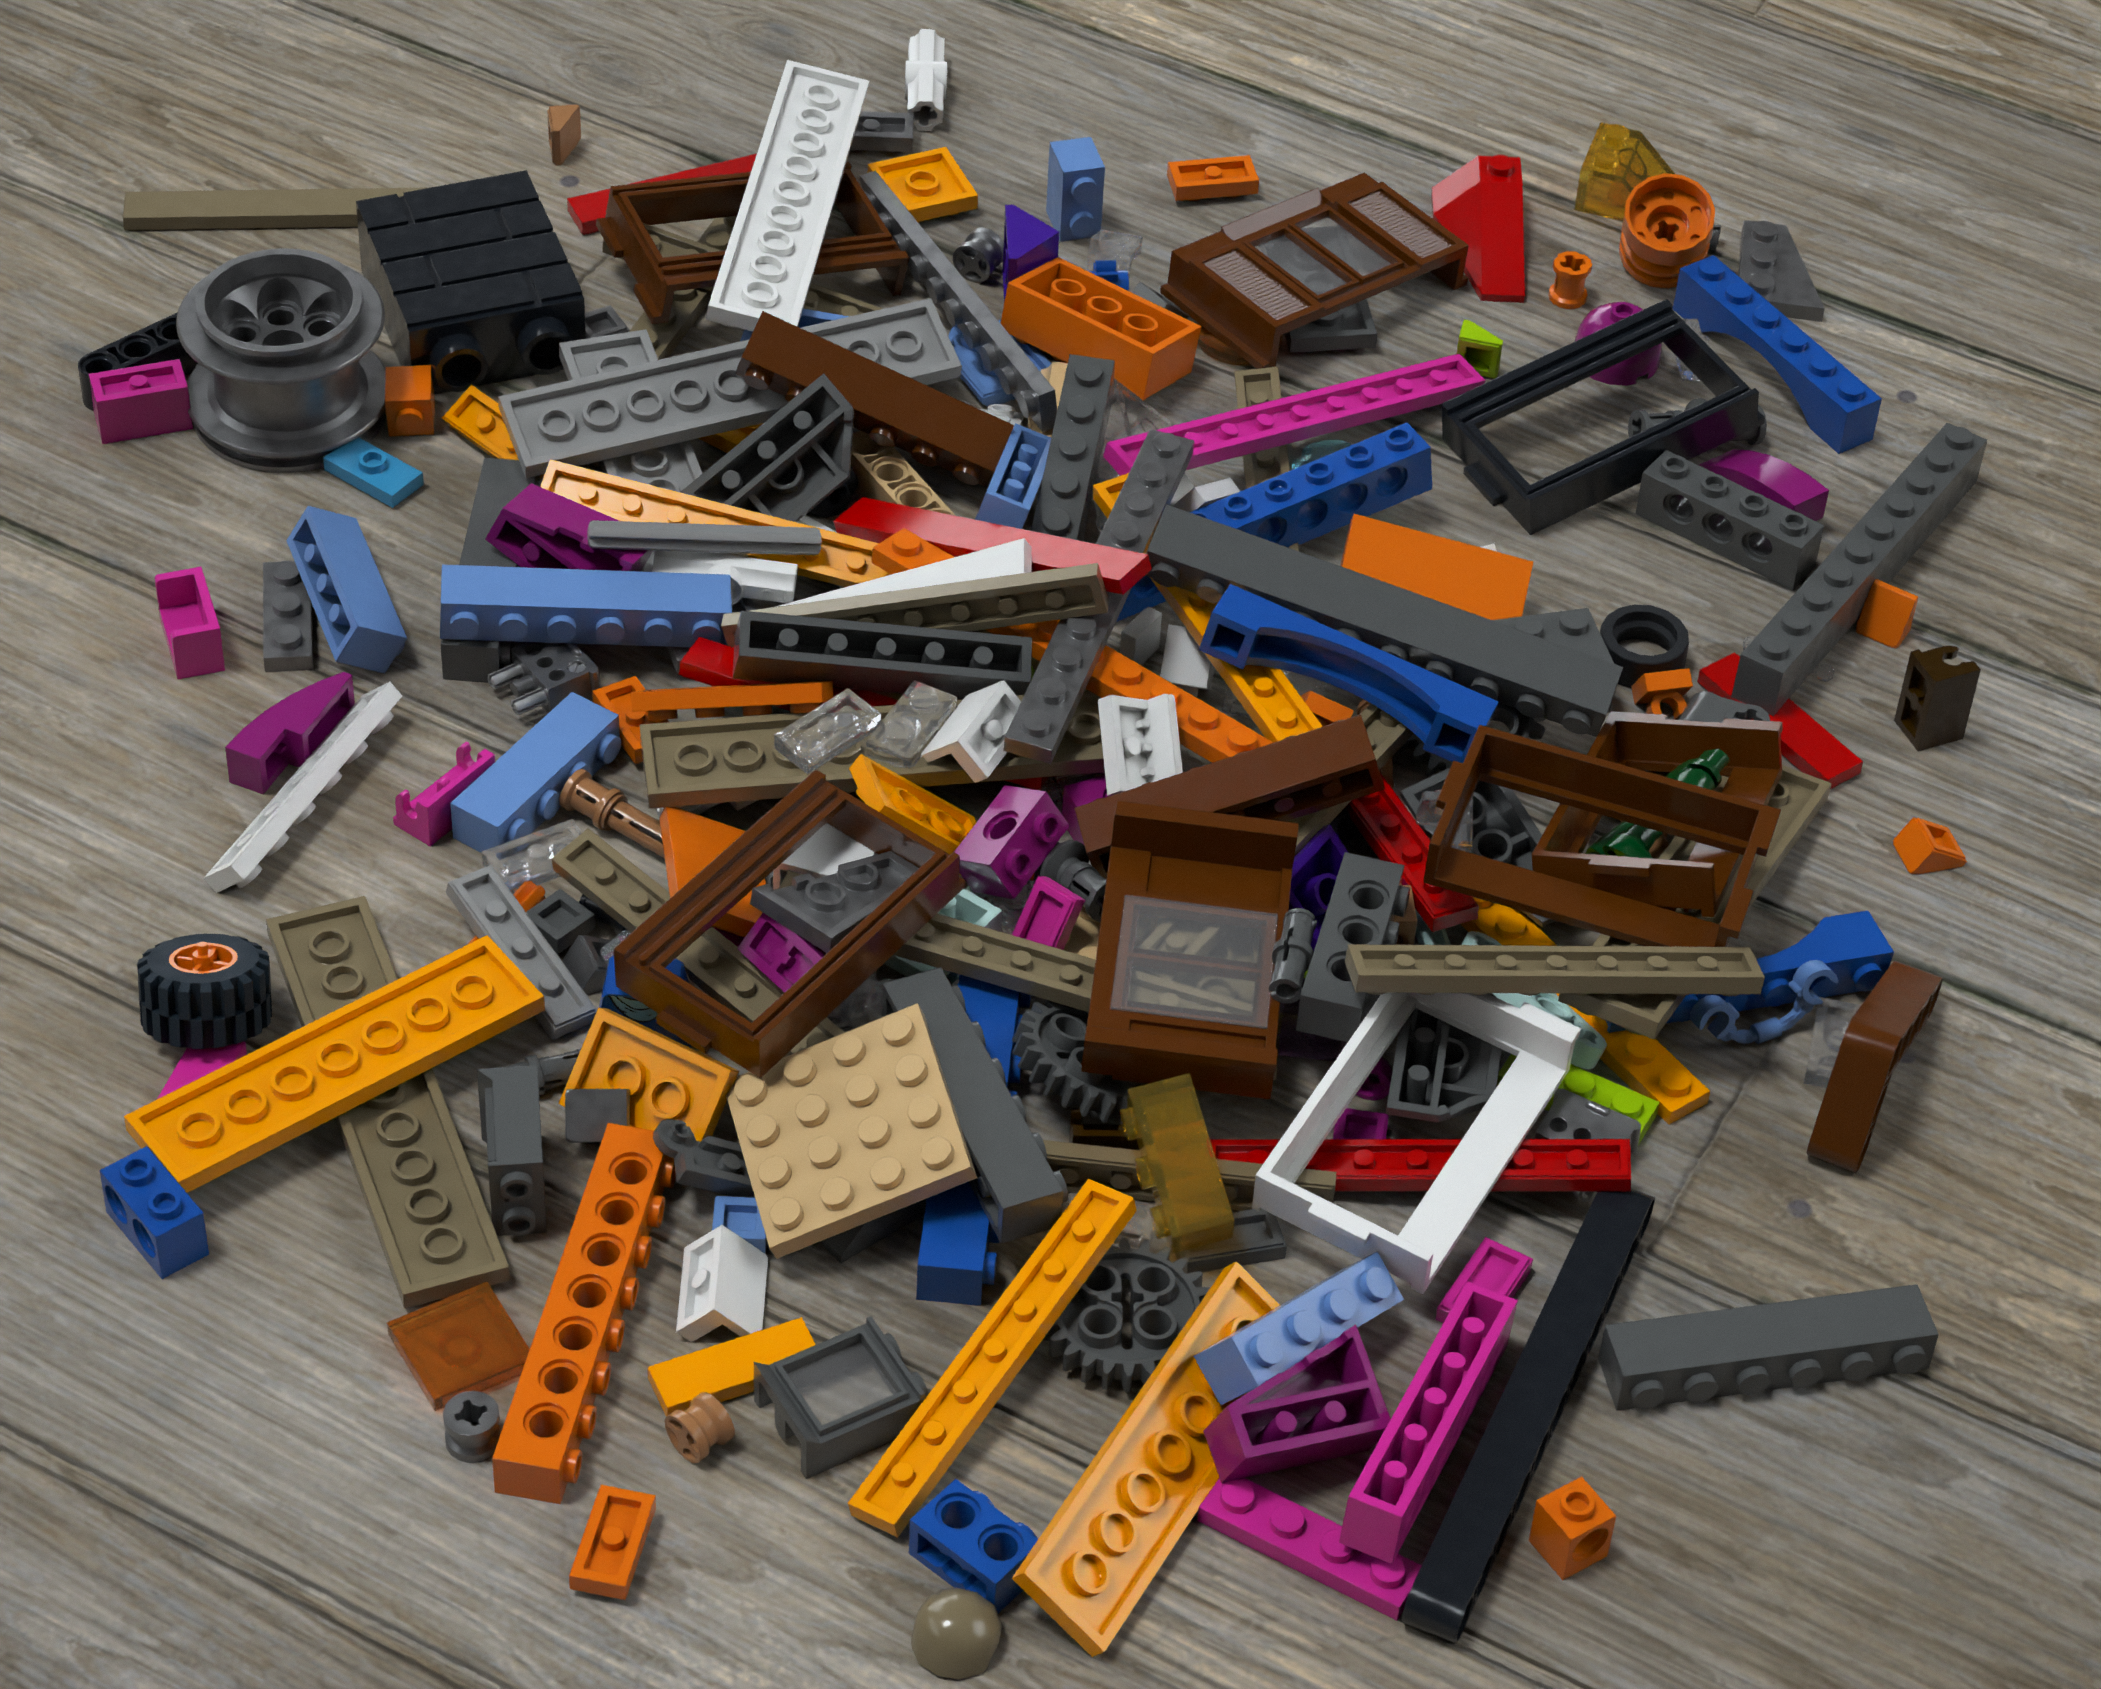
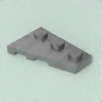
M1744 220L1741 233L1738 276L1787 318L1822 322L1825 308L1787 226L1774 224L1769 221Z
M889 851L838 865L837 873L815 879L810 873L795 876L792 879L791 886L774 890L769 884L754 887L752 889L750 905L828 953L919 868Z

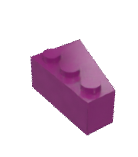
M532 483L502 508L485 538L486 541L517 565L527 568L642 571L653 550L590 548L587 540L589 522L593 520H619Z
M1355 1324L1330 1343L1314 1350L1297 1364L1281 1374L1278 1373L1228 1405L1203 1432L1221 1483L1366 1452L1380 1440L1391 1418L1357 1325Z

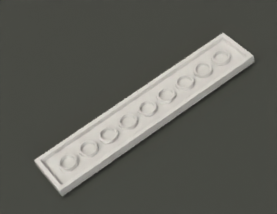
M787 60L712 292L706 320L720 323L726 327H737L753 332L762 311L798 327L865 101L869 80Z

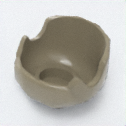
M962 1588L941 1589L938 1593H932L924 1601L916 1614L911 1637V1648L919 1664L937 1676L953 1679H963L983 1673L988 1668L991 1657L1000 1643L1002 1624L996 1607L979 1593Z

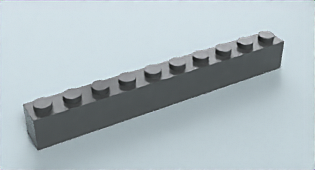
M1948 422L1741 653L1731 697L1746 704L1757 705L1772 716L1778 712L1788 698L1791 697L1860 617L1875 579L1889 584L1974 486L1978 479L1987 439L1971 433L1966 428L1958 427Z
M1168 504L1164 508L1146 553L1152 569L1146 576L1151 577L1160 585L1166 587L1176 586L1196 593L1201 599L1210 603H1218L1230 584L1235 585L1500 703L1514 707L1525 716L1545 718L1563 725L1565 729L1576 734H1589L1597 737L1623 669L1619 665Z

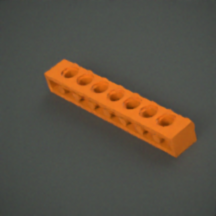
M613 1123L607 1124L492 1457L495 1493L561 1504L567 1483L575 1484L578 1480L582 1465V1450H579L582 1438L591 1439L596 1423L597 1407L593 1406L596 1395L604 1396L608 1389L611 1374V1363L608 1362L611 1352L618 1353L620 1351L624 1337L625 1321L621 1319L624 1310L632 1311L635 1306L639 1280L635 1276L638 1268L646 1269L652 1249V1237H649L652 1227L660 1228L664 1216L665 1197L662 1194L665 1187L673 1188L676 1180L674 1158L665 1155L655 1145L653 1140L654 1130Z

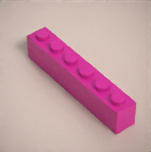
M1466 1281L1348 1496L1339 1543L1391 1564L1393 1563L1508 1346L1518 1300Z

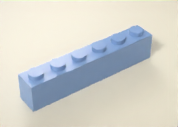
M442 565L440 639L691 647L698 637H702L728 646L721 628L723 614L732 613L731 577L727 574Z

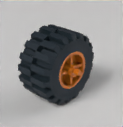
M226 934L187 935L155 945V948L148 949L142 954L143 958L138 960L141 1026H143V1031L147 1035L153 1036V1039L158 1042L192 1049L225 1047L257 1036L271 1022L272 1001L269 955L267 951L262 950V946L255 942H249L248 939Z

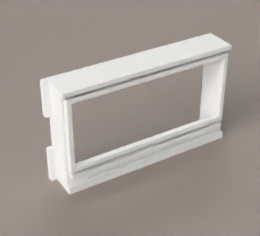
M1385 993L1380 995L1257 1172L1252 1209L1257 1212L1263 1209L1361 1259L1378 1251L1389 1273L1411 1283V1289L1424 1294L1570 1070L1574 1044L1580 1035L1581 1028L1529 1003L1524 1002L1519 1009L1490 994L1437 993L1434 995H1423L1419 993ZM1417 1008L1517 1057L1400 1234L1396 1235L1294 1183L1413 1010Z

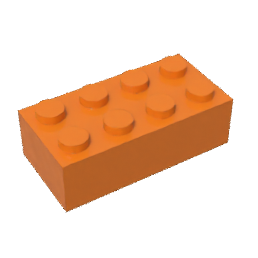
M1059 257L1008 283L1001 317L1002 326L1018 342L1025 345L1030 344L1050 354L1058 362L1068 363L1070 354L1115 360L1114 386L1123 390L1125 395L1141 400L1147 399L1192 372L1201 331L1200 325Z

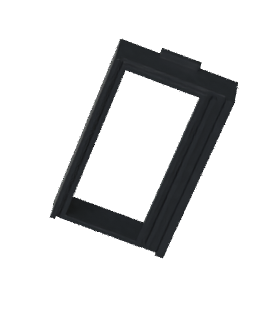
M1665 299L1442 403V439L1467 465L1464 467V475L1491 505L1495 506L1501 503L1521 526L1532 535L1641 483L1643 472L1665 450L1689 460L1765 424V417L1758 411L1759 391L1756 388L1751 389L1673 311V305ZM1660 343H1664L1716 396L1531 485L1479 430V428Z

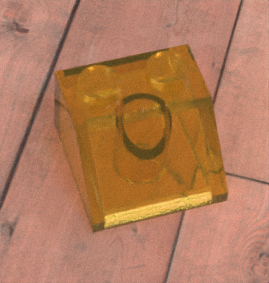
M1600 122L1580 170L1574 210L1623 221L1626 200L1636 185L1648 177L1664 173H1675L1641 131L1628 129L1619 124L1610 125Z

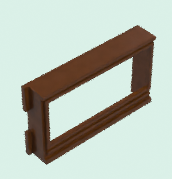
M846 162L834 205H837L855 236L824 239L813 275L876 268L893 296L901 295L910 257L906 251L900 250L851 172L852 165L850 162ZM751 172L610 187L605 218H597L596 227L614 258L623 257L638 283L634 284L633 292L652 324L669 322L675 291L714 287L726 250L662 257L643 223L657 225L737 216Z
M1611 711L1587 755L1643 771L1672 772L1683 762L1698 758L1706 750L1720 749L1727 754L1730 760L1729 764L1720 772L1721 776H1729L1721 793L1768 805L1782 776L1781 733L1783 727L1782 722L1724 718L1723 722L1719 723L1668 719L1667 715ZM1561 803L1531 855L1533 871L1671 911L1683 908V911L1688 913L1692 909H1699L1703 917H1715L1744 856L1740 853L1730 852L1699 842L1696 843L1688 861L1584 854L1583 851L1603 815Z
M1479 725L1464 762L1453 761L1437 798L1436 807L1444 810L1429 844L1423 882L1641 946L1727 947L1730 937L1738 939L1754 892V890L1747 889L1758 855L1765 857L1767 855L1781 809ZM1478 781H1484L1744 855L1721 923H1713L1452 848Z
M815 770L614 948L616 987L657 1012V1024L705 1054L713 1048L761 1079L965 888V880L959 877L960 855L955 852L949 855L942 849L826 781L825 774ZM826 823L877 854L892 851L919 868L752 1023L666 969L674 959Z

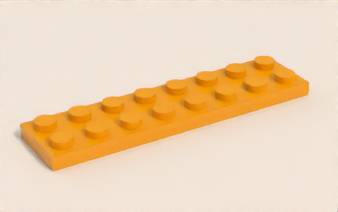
M486 935L125 1115L126 1131L141 1149L147 1146L186 1193L545 1011L544 995L494 941Z
M1237 1261L1226 1266L1217 1277L1012 1577L1091 1657L1106 1651L1198 1511L1199 1506L1219 1479L1203 1431L1228 1405L1245 1394L1220 1405L1194 1356L1280 1306Z

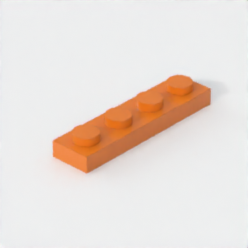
M833 681L651 689L631 692L632 712L648 711V720H665L678 718L677 710L695 709L696 718L725 716L724 707L741 706L743 716L772 714V705L790 704V713L820 711L819 703L834 700Z

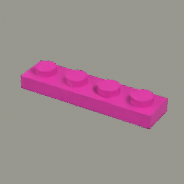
M1219 1478L1198 1509V1522L1396 1621L1404 1611L1408 1595L1422 1566L1397 1554L1391 1564L1339 1543L1342 1530L1341 1525L1246 1478L1221 1483Z

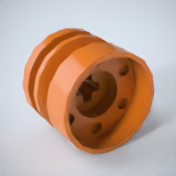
M1667 173L1648 177L1633 188L1625 204L1619 255L1624 268L1634 279L1650 287L1667 289L1677 287L1680 268L1708 257L1715 218V207L1710 194L1698 182L1684 175Z

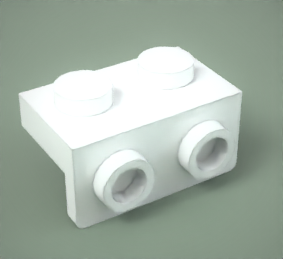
M1162 694L1148 700L1109 695L1098 699L1107 796L1183 773L1174 695Z

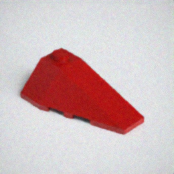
M1506 155L1477 156L1432 187V217L1469 245L1464 273L1481 301L1524 303V225L1520 157H1508Z

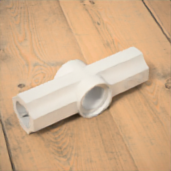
M920 29L917 35L910 37L908 47V61H906L905 98H908L907 113H914V126H916L918 131H932L937 124L943 123L944 99H946L947 62H944L945 39L939 37L933 29Z
M655 551L652 572L727 574L731 577L732 605L741 600V597L789 603L794 601L798 564L749 558L747 553Z

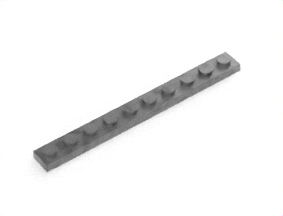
M876 171L861 175L860 180L863 191L900 250L906 251L910 257L908 266L915 281L922 282L925 285L933 303H939L945 310L949 323L952 326H958L963 333L970 349L975 348L978 351L985 368L989 372L994 371L999 377L1004 392L1008 395L1012 394L1018 401L1022 414L1026 418L1031 417L1042 432L1053 429L1057 414L1055 389Z
M1153 429L1149 430L1096 544L1144 554L1147 553L1166 504L1170 505L1193 455L1194 440L1171 433H1164ZM1131 589L1124 595L1107 592L1109 599L1108 613L1060 619L1005 735L1003 751L1051 764Z

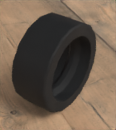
M1634 604L1616 609L1607 615L1602 623L1600 634L1614 664L1623 667L1617 684L1631 688L1645 673L1685 668L1689 647L1688 630L1682 621L1669 611L1652 605ZM1629 639H1643L1660 645L1667 652L1654 656L1639 655L1626 650L1618 643Z

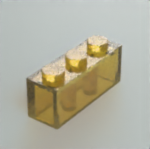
M1190 1073L1128 1089L1127 1108L1121 1109L1120 1115L1127 1140L1137 1139L1142 1157L1135 1158L1134 1160L1142 1190L1151 1188L1156 1206L1149 1208V1213L1156 1238L1162 1239L1166 1237L1171 1254L1233 1238L1234 1217Z

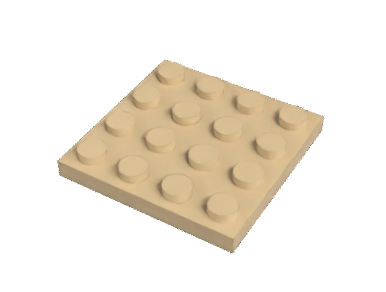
M918 1003L783 1057L761 1079L751 1072L737 1076L726 1094L767 1242L776 1259L977 1178L925 1015Z

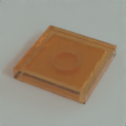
M488 1282L387 1322L389 1337L434 1411L444 1408L446 1403L459 1393L467 1391L483 1392L521 1376L530 1350Z

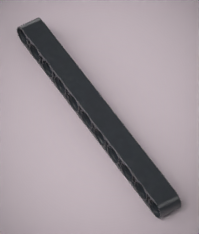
M1631 1189V1191H1597L1413 1583L1404 1607L1402 1623L1454 1643L1459 1641L1643 1238L1653 1211L1655 1197Z

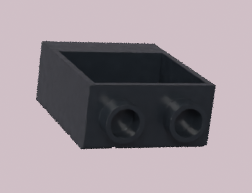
M527 170L403 192L401 197H398L397 194L356 201L362 273L376 288L383 301L385 310L384 327L400 366L431 365L434 395L450 391H466L470 385L476 387L533 375L557 373L564 370L559 357V343L586 339L585 306L581 287L570 263H568L556 233L553 232V226L541 201H539V196Z

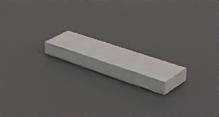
M492 865L448 882L446 894L476 936L480 939L488 935L544 995L545 1011L535 1015V1017L551 1040L592 1024L597 1012L596 1007Z

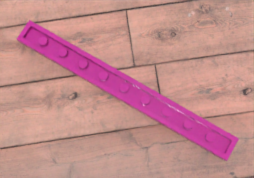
M1455 354L1157 429V431L1194 440L1193 455L1186 470L1440 405L1483 385L1485 379L1460 354ZM1148 432L1107 442L1103 457L1120 476L1130 472Z

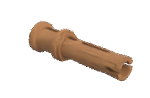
M584 769L575 771L564 784L559 798V804L563 809L567 811L577 810L592 819L593 825L599 830L610 831L614 829L665 859L663 842L640 830V826L662 838L659 820L630 805L623 791L617 788L609 790L592 780L590 772ZM589 797L594 798L596 803L590 801Z

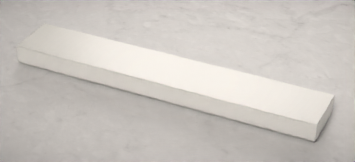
M1023 538L775 607L1032 572L1031 546Z

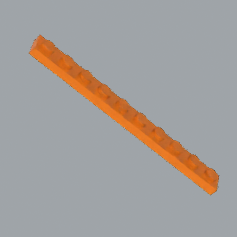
M902 528L872 549V563L891 575L954 558V556L905 528ZM1060 619L985 630L992 634L1032 637V657L1041 661ZM1105 645L1086 686L1087 690L1101 698L1117 695L1148 700L1162 694L1174 695L1180 744L1212 763L1235 756L1240 752L1250 751L1274 743Z

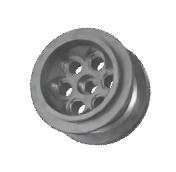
M288 248L267 249L241 255L217 267L208 276L199 281L183 299L178 310L176 327L182 346L198 363L187 382L190 400L188 413L192 419L195 432L203 444L222 459L244 468L264 472L291 473L323 468V458L358 437L370 443L377 436L386 420V368L380 358L370 350L380 337L385 321L383 301L376 288L360 273L333 258L317 252Z

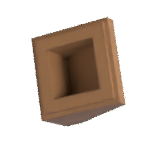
M576 104L549 106V109H547L549 145L552 162L555 163V166L562 165L580 141V107Z

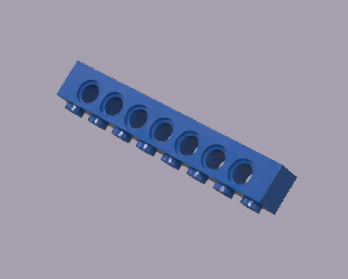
M1406 422L1190 513L1288 548L1295 543L1300 545L1350 524L1353 514L1367 517L1431 490V447ZM1145 575L1131 588L1117 621L1139 613L1147 607H1153L1166 601L1150 577Z

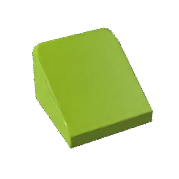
M1464 319L1459 334L1457 354H1460L1481 376L1493 379L1498 378L1503 340L1474 322Z

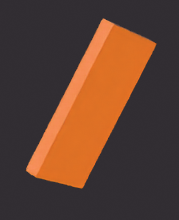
M1353 514L1340 566L1481 617L1497 620L1522 616L1533 561Z
M664 807L659 820L670 898L746 831L678 807ZM763 879L756 887L765 885V879ZM752 890L714 923L712 927L745 938L763 913L750 905Z

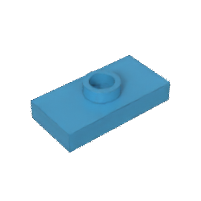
M359 437L336 448L323 458L325 471L392 508L424 485L423 472Z

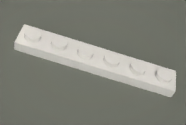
M391 682L361 696L203 879L216 893L235 884L239 888H243L254 880L262 871L258 863L264 856L268 857L274 854L288 841L289 836L285 832L292 824H299L313 812L316 807L312 802L318 794L321 795L330 790L341 779L342 774L338 770L344 763H351L367 749L368 744L364 740L369 734L377 733L392 720L394 715L390 710L400 700L402 695Z

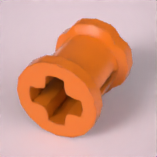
M1575 251L1559 253L1553 261V269L1556 276L1555 283L1549 289V300L1560 308L1576 309L1586 303L1588 293L1585 288V280L1592 270V262L1586 255Z

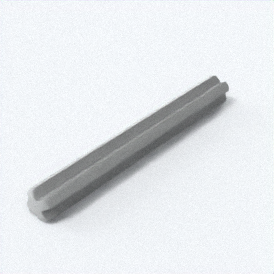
M593 520L589 522L587 529L588 545L592 549L816 556L820 553L822 545L820 530L810 527Z

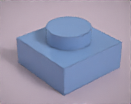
M715 1196L712 1230L720 1225H724L765 1253L767 1238L756 1199L753 1197Z

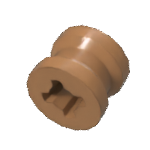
M701 1392L695 1396L690 1402V1407L685 1411L675 1410L665 1418V1429L672 1444L686 1460L692 1463H699L705 1459L713 1445H725L735 1436V1428L727 1410L713 1395L707 1392Z

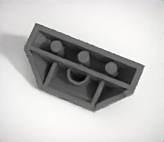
M823 373L683 489L681 493L798 522L850 478L854 408Z
M1415 1008L1398 1033L1386 1114L1441 1122L1481 1110L1496 1089L1502 1049Z

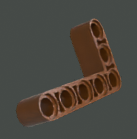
M1893 961L1852 1017L1846 1029L1806 1152L1808 1156L1854 1173L1858 1172L1867 1152L1892 1073L1928 1021L1942 986V977L1897 961Z

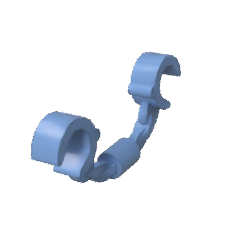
M1810 960L1802 964L1795 972L1793 980L1789 982V987L1798 995L1794 1002V1008L1779 1020L1776 1017H1772L1752 1024L1749 1030L1737 1031L1734 1024L1735 1020L1740 1016L1739 1012L1730 1003H1727L1717 995H1708L1700 999L1691 1010L1690 1020L1699 1030H1702L1709 1017L1719 1012L1718 1016L1707 1027L1717 1039L1723 1041L1735 1040L1742 1044L1755 1041V1043L1759 1044L1782 1036L1783 1031L1793 1027L1805 1014H1808L1813 1009L1814 1005L1823 1003L1809 989L1811 983L1816 978L1826 976L1834 983H1838V978L1823 961Z

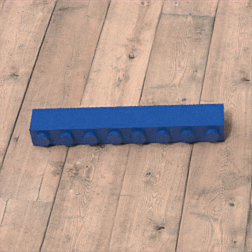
M959 975L958 987L964 997L966 1013L971 1022L977 1021L980 1024L985 1038L986 1050L991 1059L998 1058L1005 1074L1006 1087L1009 1090L1010 1083L1020 1084L1022 1069L1018 1067L1021 1057L1014 1055L1012 1052L1016 1045L1012 1038L1023 1014H1019L1020 1007L1030 1008L1031 995ZM1009 1091L1011 1096L1018 1095V1091ZM969 1182L927 1198L917 1264L916 1300L981 1306L984 1284L994 1285L997 1252H988L989 1243H999L1000 1241Z

